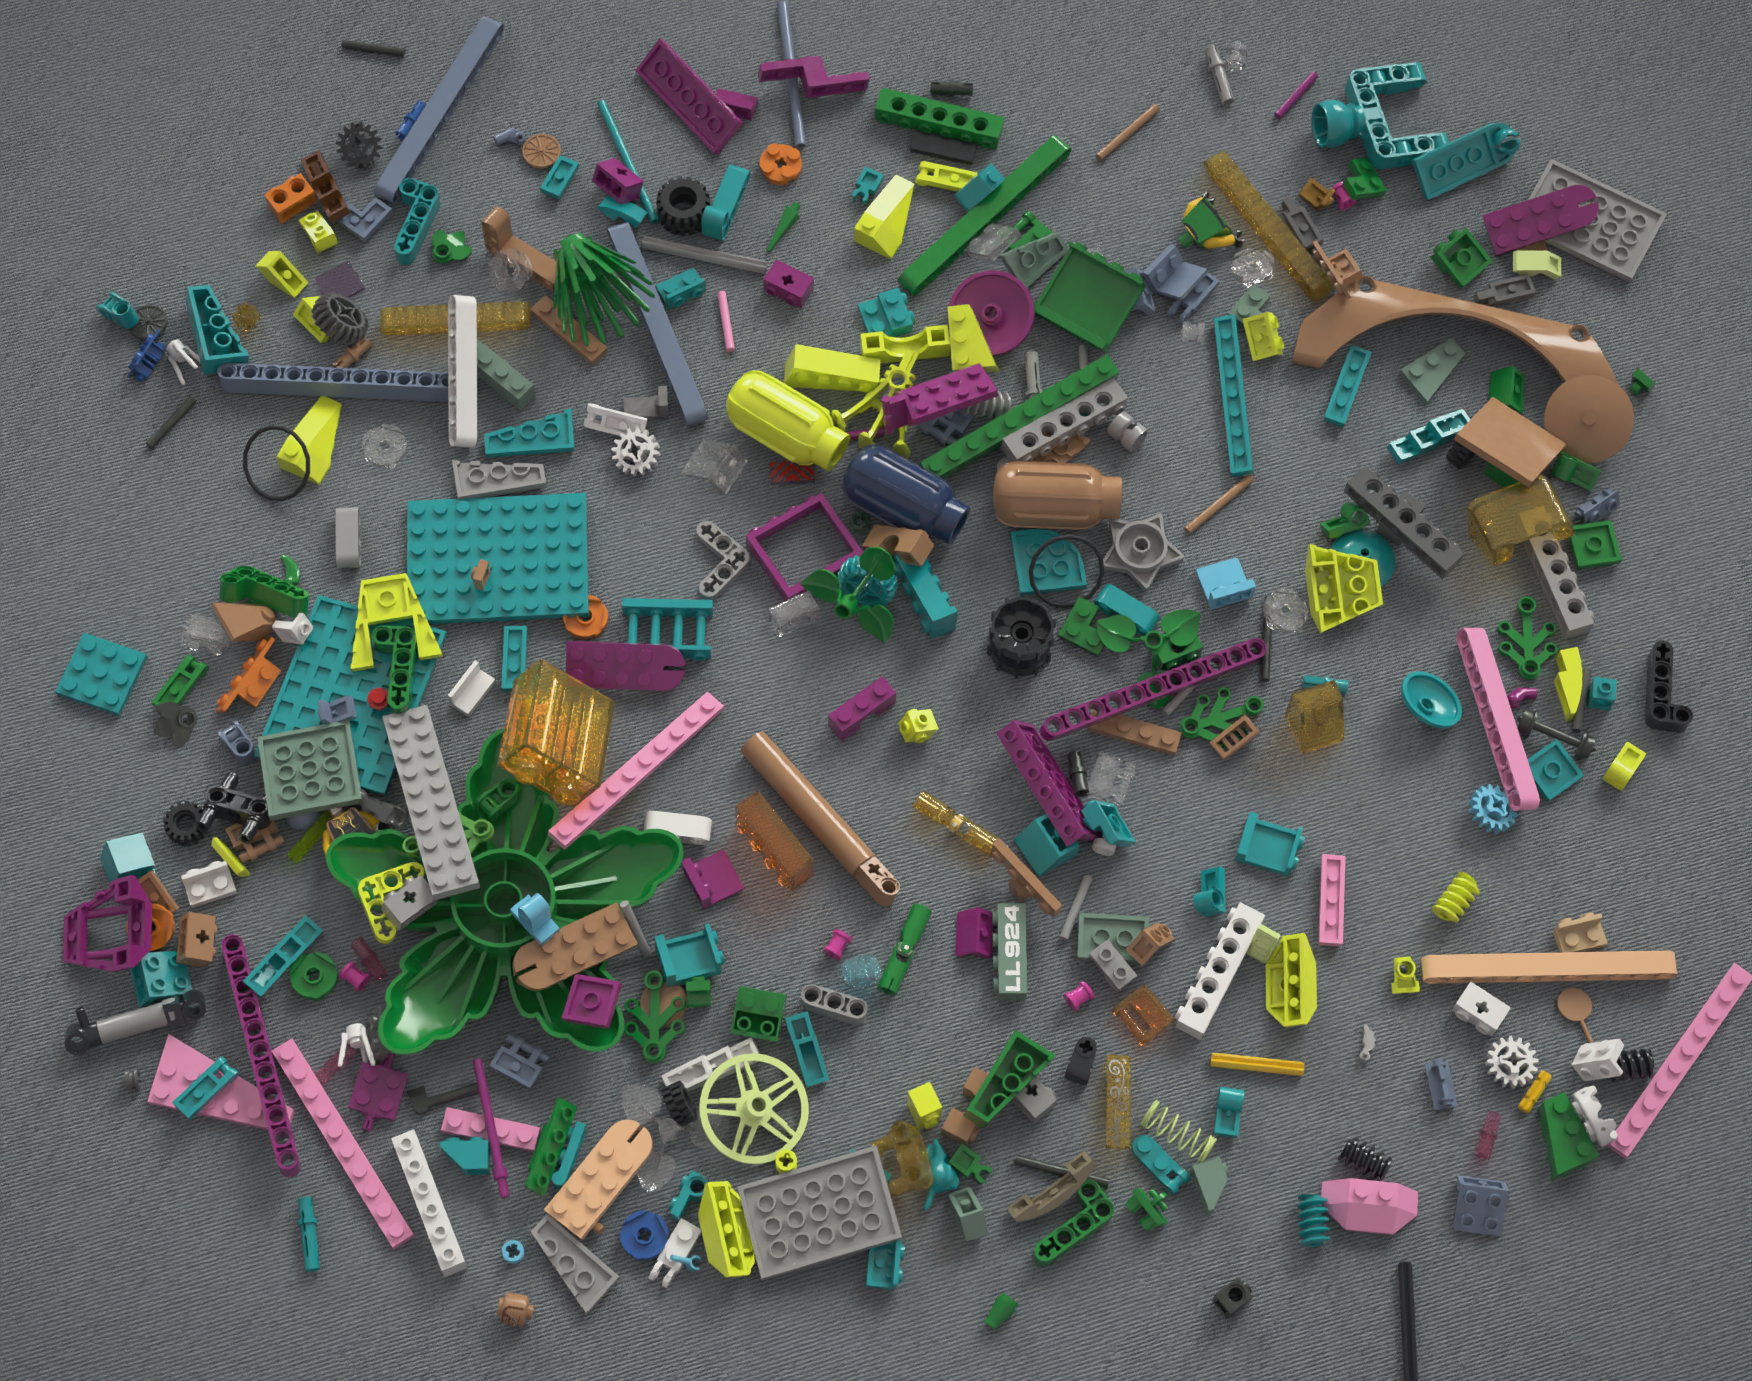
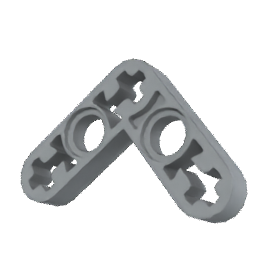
M703 521L697 526V538L720 557L722 561L701 581L699 593L704 600H715L749 566L750 556L747 550L714 523ZM703 529L705 531H708L710 529L711 536L707 533L703 535ZM721 541H726L729 544V548L720 550L717 548V544ZM736 556H737L738 558H741V557L743 556L744 562L738 561V562L735 564V562H736ZM721 570H728L731 575L727 579H722L718 576V573ZM713 586V593L711 591L705 592V587L711 588Z

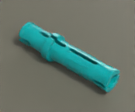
M301 1197L297 1199L300 1219L298 1220V1227L301 1228L305 1272H315L321 1270L315 1226L317 1225V1218L314 1217L313 1197Z

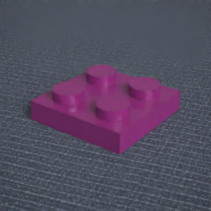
M575 974L562 1019L565 1022L609 1029L622 984L620 981Z

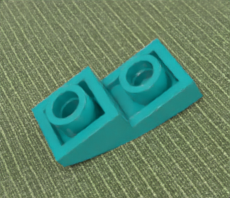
M606 196L597 208L613 221L620 216L625 222H628L635 228L638 227L647 214V211L631 202L621 205L611 196Z

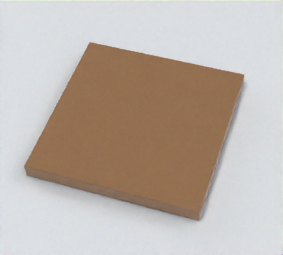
M1494 397L1473 416L1454 438L1456 442L1527 487H1530L1566 446L1565 442Z

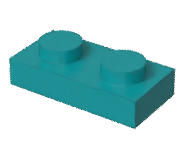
M559 155L541 185L540 192L560 200L579 169V163Z

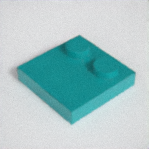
M1555 739L1527 759L1536 788L1546 802L1584 776L1558 739Z

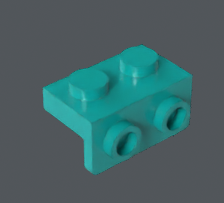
M902 1239L868 1249L865 1287L894 1290L898 1284L902 1283L903 1269H899L900 1260H903L905 1245H901Z

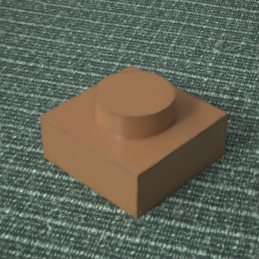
M480 559L478 566H474L471 579H473L475 589L484 591L491 573L489 561Z

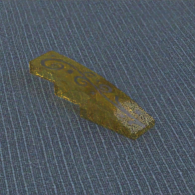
M1106 1054V1148L1130 1149V1055Z

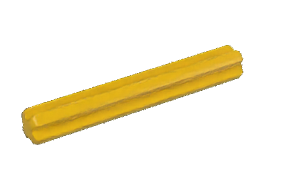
M1212 1053L1210 1058V1065L1212 1067L1302 1076L1305 1068L1303 1062L1221 1053Z

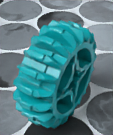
M857 555L854 558H848L841 565L837 577L842 594H853L868 573V571L860 567V557ZM871 575L856 596L858 603L861 606L869 605L870 607L876 604L886 605L896 593L898 587L897 576L893 575L889 580L881 581Z

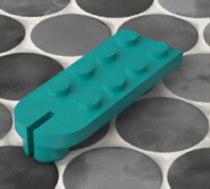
M1493 122L1412 159L1424 199H1432L1508 163L1520 147L1521 139L1511 138L1505 142L1503 141L1506 137H1516L1519 133L1512 130L1505 123Z

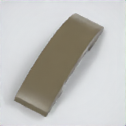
M1085 1151L1081 1152L1065 1164L1069 1170L1067 1174L1031 1200L1024 1194L1009 1205L1007 1210L1016 1222L1033 1219L1048 1213L1065 1202L1082 1186L1095 1165Z

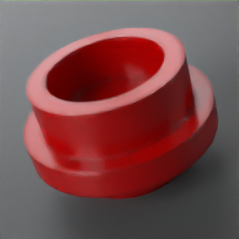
M383 688L371 690L367 697L369 706L374 710H383L388 707V691Z

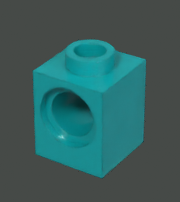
M1594 676L1588 689L1587 708L1610 711L1616 701L1617 680Z

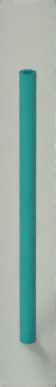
M600 100L597 105L625 166L639 177L605 100ZM642 186L639 198L645 211H647L651 224H656L659 222V219L644 186Z

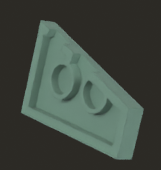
M1052 233L999 256L1010 274L1018 278L1027 288L1068 251V248L1059 233Z
M1450 338L1402 368L1399 374L1423 403L1427 405L1446 378L1450 376L1464 358L1465 352L1453 338Z

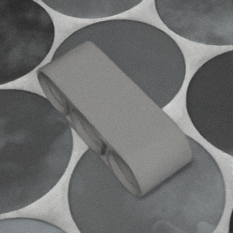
M359 507L336 508L337 569L361 567V521Z
M813 984L805 986L801 991L802 1007L809 1012L851 1025H861L867 1019V1004L860 998ZM809 994H814L818 997L814 1002H809L805 998ZM831 1001H837L840 1007L832 1009L828 1004ZM854 1008H859L863 1013L855 1016L850 1011Z

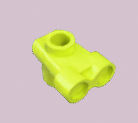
M1411 957L1394 958V983H1391L1392 994L1420 992L1419 981H1416L1414 974L1416 966ZM1400 966H1404L1406 968L1405 974H1402L1400 972Z

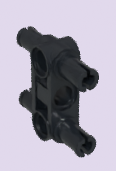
M228 772L220 786L212 787L207 791V800L203 805V813L196 822V827L202 832H208L216 818L244 825L238 837L242 843L250 844L258 830L265 829L271 824L266 794L264 793L260 798L235 791L234 789L240 781L238 780L239 777L233 772Z

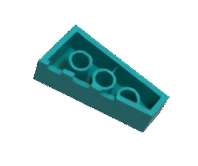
M210 285L187 287L185 302L203 375L218 373V368L225 363L248 364L249 354L242 347L239 336L235 334L231 327V322L221 310L222 307Z

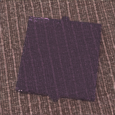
M348 261L315 277L322 295L333 291L336 294L341 293L343 297L348 296L350 298L365 290L364 285L359 279L358 272L354 271Z

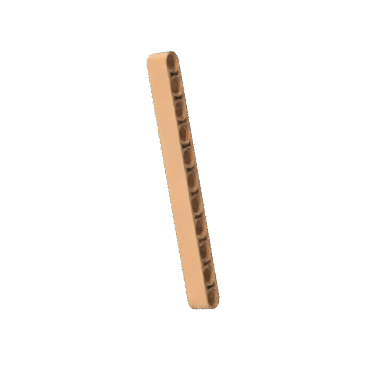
M1675 952L1454 954L1428 955L1421 958L1423 982L1428 984L1470 983V981L1472 983L1664 980L1677 977Z

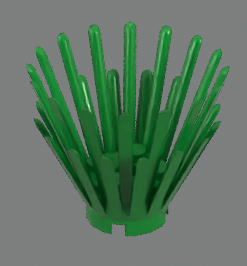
M576 233L560 241L562 247L559 251L555 247L553 251V258L556 262L553 308L555 309L557 306L558 294V318L562 322L563 334L567 331L566 308L570 339L572 343L575 342L569 285L585 346H589L586 330L588 320L580 291L602 344H606L607 341L599 322L604 321V315L597 300L619 337H623L624 332L606 300L616 313L620 312L621 308L631 322L638 326L639 320L609 284L610 282L627 300L631 301L633 299L644 311L650 312L649 306L614 274V271L649 297L655 298L653 292L628 274L631 273L648 285H653L650 280L643 277L645 275L639 269L627 263L636 264V262L593 241L589 235L588 238H585L582 233Z

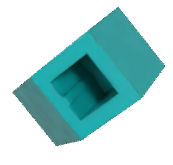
M451 1137L446 1138V1141H440L439 1146L442 1153L465 1175L490 1174V1146L488 1140H484L483 1137H472L468 1141H460L459 1138Z

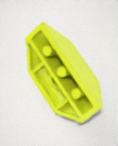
M1305 933L1282 936L1279 945L1274 949L1266 963V1010L1285 1028L1307 1025L1317 1009L1316 961Z
M728 1181L707 1182L704 1187L698 1218L708 1262L726 1278L748 1276L756 1257L740 1196L731 1188L732 1186Z

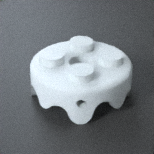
M1595 1086L1585 1087L1573 1093L1574 1102L1572 1105L1580 1121H1584V1127L1592 1143L1596 1141L1600 1147H1603L1617 1139L1618 1134L1614 1131L1616 1122L1613 1119L1603 1120L1598 1118L1601 1104L1594 1096L1597 1093V1089Z

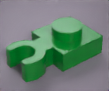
M963 1143L958 1146L947 1162L965 1178L970 1173L973 1174V1178L978 1184L985 1183V1180L980 1177V1171H985L987 1174L992 1172L989 1166L979 1165L978 1162L981 1157Z

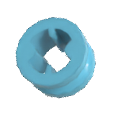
M510 1240L504 1244L502 1255L506 1262L517 1264L524 1258L525 1252L520 1242ZM513 1246L517 1247L519 1255L517 1257L514 1255L515 1258H510L507 1250L509 1248L512 1250Z

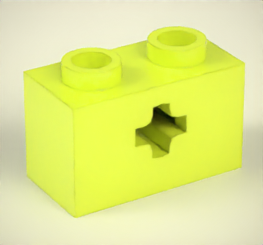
M928 1082L908 1091L907 1106L918 1129L920 1130L924 1127L925 1129H930L938 1125V1121L941 1120L942 1106L931 1083Z

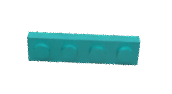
M1354 345L1350 346L1323 421L1344 428L1371 351Z

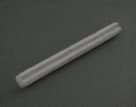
M644 236L641 243L643 249L762 274L767 270V262L763 260Z

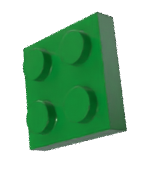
M1611 520L1568 526L1566 531L1577 570L1621 563L1622 558Z

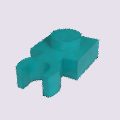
M864 167L856 181L855 187L857 189L853 191L852 200L855 201L858 196H863L862 205L865 206L869 200V193L875 196L884 180V174Z

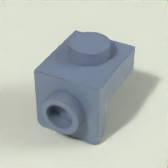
M349 695L330 703L324 700L318 701V716L325 724L344 720L351 721L357 718L354 698Z

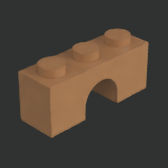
M874 525L862 546L865 550L870 547H881L889 552L891 557L897 553L905 564L922 566L934 544L928 538L929 535L920 529L911 530L905 527L896 528L890 525Z
M974 1067L963 1087V1094L973 1099L988 1073ZM952 1107L941 1128V1135L958 1144L963 1143L967 1146L969 1141H975L980 1130L977 1129V1124L963 1116L964 1112Z

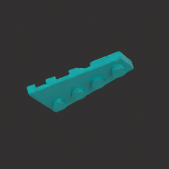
M571 408L557 415H546L545 418L537 421L523 422V425L517 427L510 426L484 434L486 458L575 451Z

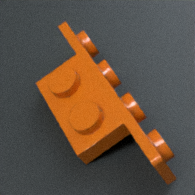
M272 636L266 639L262 638L255 647L257 651L254 656H250L242 665L244 670L240 676L236 675L230 682L229 686H231L229 692L222 694L218 699L217 704L219 706L215 710L217 713L225 712L236 696L253 708L257 707L281 672L279 668L264 658L275 638Z

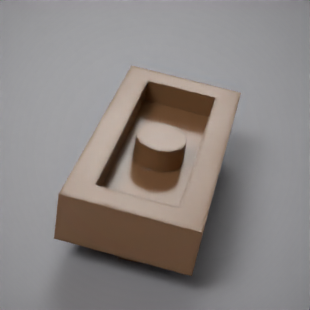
M153 870L138 879L151 903L164 906L172 914L180 909Z

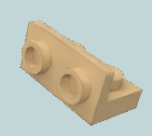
M1593 912L1583 914L1579 919L1565 918L1560 920L1553 930L1560 953L1584 952L1605 947L1608 942L1600 923L1603 918L1602 914L1594 915Z

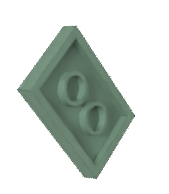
M1079 913L1077 960L1093 961L1089 953L1108 939L1127 963L1139 964L1125 949L1142 930L1149 927V917Z

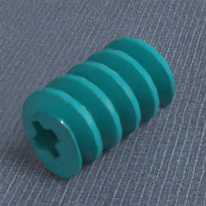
M1316 1194L1299 1195L1297 1198L1302 1202L1298 1203V1209L1302 1211L1298 1213V1217L1303 1220L1299 1223V1228L1303 1229L1299 1236L1305 1239L1300 1242V1246H1322L1323 1242L1330 1240V1237L1323 1235L1324 1232L1330 1231V1228L1322 1224L1329 1221L1328 1217L1322 1216V1213L1328 1212L1329 1209L1321 1206V1204L1328 1202V1199Z

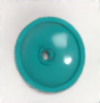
M1369 530L1347 532L1337 538L1331 549L1337 552L1377 560L1381 587L1391 579L1396 566L1395 553L1388 541L1375 532ZM1361 552H1366L1368 556H1363Z
M1416 671L1408 674L1402 681L1401 695L1404 704L1419 721L1434 728L1447 729L1453 727L1460 720L1462 707L1459 698L1453 689L1442 679L1427 672Z

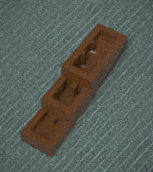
M320 150L303 158L301 162L331 223L350 214L351 212Z

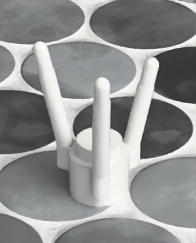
M176 339L168 344L166 351L170 355L168 360L172 364L181 385H185L177 361L184 362L186 360L194 369H197L198 366L189 355L199 363L200 359L188 345L185 346L180 340Z
M362 1024L347 1026L346 1033L341 1034L342 1043L338 1067L343 1065L347 1043L350 1044L351 1048H360L363 1062L367 1063L368 1055L370 1064L374 1066L375 1060L366 1035V1027Z

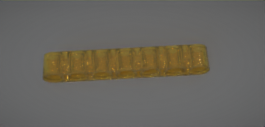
M527 302L476 303L477 332L528 329L531 325L530 304ZM448 304L385 307L380 310V332L387 336L448 333Z

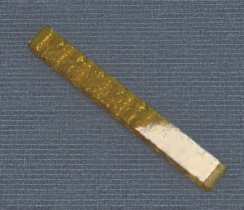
M1221 151L1205 160L1204 167L1206 172L1310 300L1317 302L1332 293L1334 286L1329 277L1225 151Z

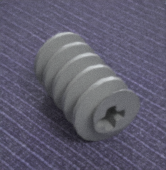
M998 391V397L962 409V413L966 415L970 409L972 416L976 415L978 411L980 417H983L986 412L988 418H991L993 413L994 417L997 418L1010 410L1011 398L1007 392Z

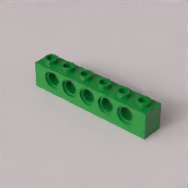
M881 88L875 107V120L881 123H890L905 129L911 128L921 132L976 143L987 149L998 148L1004 127V117L887 88Z

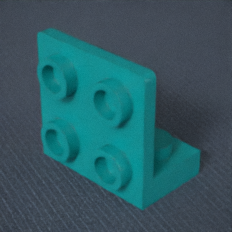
M177 951L147 953L134 968L130 969L139 1008L150 1006L156 998H165L175 994L183 996L187 991L193 990L187 965L176 963Z

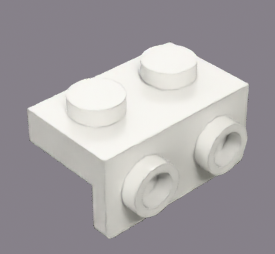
M1620 1039L1583 1044L1578 1049L1572 1066L1584 1081L1621 1076L1623 1070L1617 1064V1059L1624 1044Z

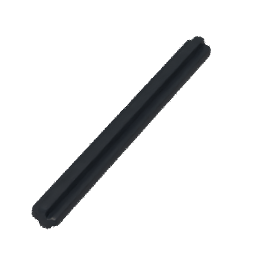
M1404 1261L1398 1265L1404 1381H1418L1412 1263Z

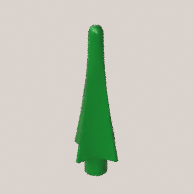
M793 202L791 207L785 206L776 232L767 247V252L772 251L781 237L800 218L798 216V210L801 207L799 203Z

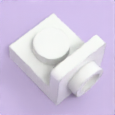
M299 613L293 622L276 620L272 628L282 642L303 644L313 630V625L304 613Z

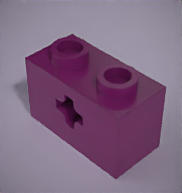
M615 158L597 163L592 178L593 183L621 205L639 199L644 183L640 177Z
M776 259L763 279L764 290L773 297L777 296L785 300L791 306L796 305L802 308L814 289V278Z

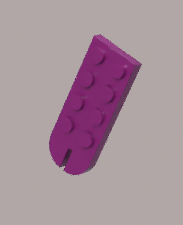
M1572 185L1485 214L1482 218L1495 256L1497 257L1589 226L1598 215L1599 204L1598 201L1595 202L1596 195L1589 187ZM1584 202H1590V203H1591V204H1588V205H1585V206H1582V207H1579V206H1578V204H1581V203H1584Z
M566 642V687L666 691L673 689L682 681L686 670L664 669V666L684 667L686 665L681 652L671 645Z

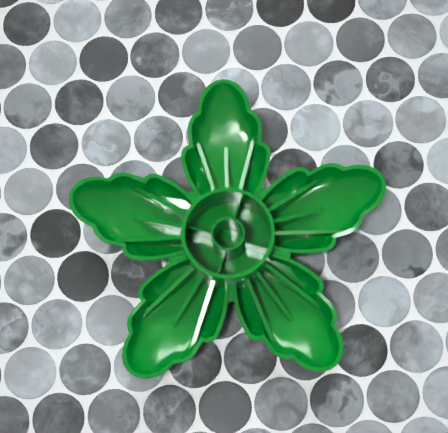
M512 728L499 729L493 732L482 745L478 763L470 769L466 776V801L459 804L457 809L463 816L474 822L480 819L489 821L488 815L481 808H477L475 802L483 793L489 791L505 778H511L517 782L519 789L518 801L497 820L490 822L494 827L493 837L486 842H480L471 854L480 888L438 899L436 905L401 929L411 932L436 933L413 946L400 959L399 966L402 973L390 983L386 990L385 1001L387 1007L379 1020L378 1034L382 1044L389 1051L404 1055L420 1052L436 1041H448L455 1038L469 1019L478 1020L489 1013L498 995L502 977H507L510 992L518 1012L527 1019L537 1018L543 1029L551 1037L559 1040L568 1039L574 1045L587 1051L599 1052L613 1047L621 1038L624 1030V1017L618 1004H616L609 1029L565 1022L562 1019V1015L574 976L541 991L529 990L516 982L518 976L536 969L533 966L520 971L519 975L513 977V959L517 951L535 939L511 914L510 909L528 894L532 897L539 893L550 906L551 919L559 928H562L616 902L620 910V903L625 900L629 902L632 909L641 907L651 900L657 887L674 875L679 868L684 853L683 845L675 834L663 829L639 831L634 827L621 826L602 835L596 830L589 829L567 849L564 850L559 846L552 853H549L553 839L548 836V831L558 823L559 811L557 805L553 801L548 800L550 788L548 773L544 772V775L518 761H513L507 752ZM505 790L502 793L510 795L513 791ZM391 829L379 830L372 835L355 832L344 834L330 844L326 853V863L330 873L341 884L352 890L353 896L361 905L358 886L364 878L411 862L419 863L423 868L424 865L421 854L417 857H409L404 852L403 841L410 836ZM482 830V831L479 832V834H482V833H484V832H486V831H485V830ZM417 847L411 848L410 851L417 849ZM411 869L410 874L404 877L403 873L401 872L400 875L402 876V883L405 882V877L413 876V878L416 879L419 872H414V870ZM425 872L424 879L428 882L427 875ZM388 876L384 880L388 887H395L398 884L397 878L393 876ZM365 885L363 892L367 891L369 893L371 901L374 899L372 895L374 887L370 888L369 885ZM374 905L370 909L371 911L384 913L380 905ZM608 960L579 973V975L615 981L605 970Z

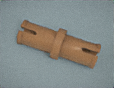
M364 337L351 348L347 347L344 350L345 353L331 364L332 368H348L353 363H357L359 357L373 346L372 343Z

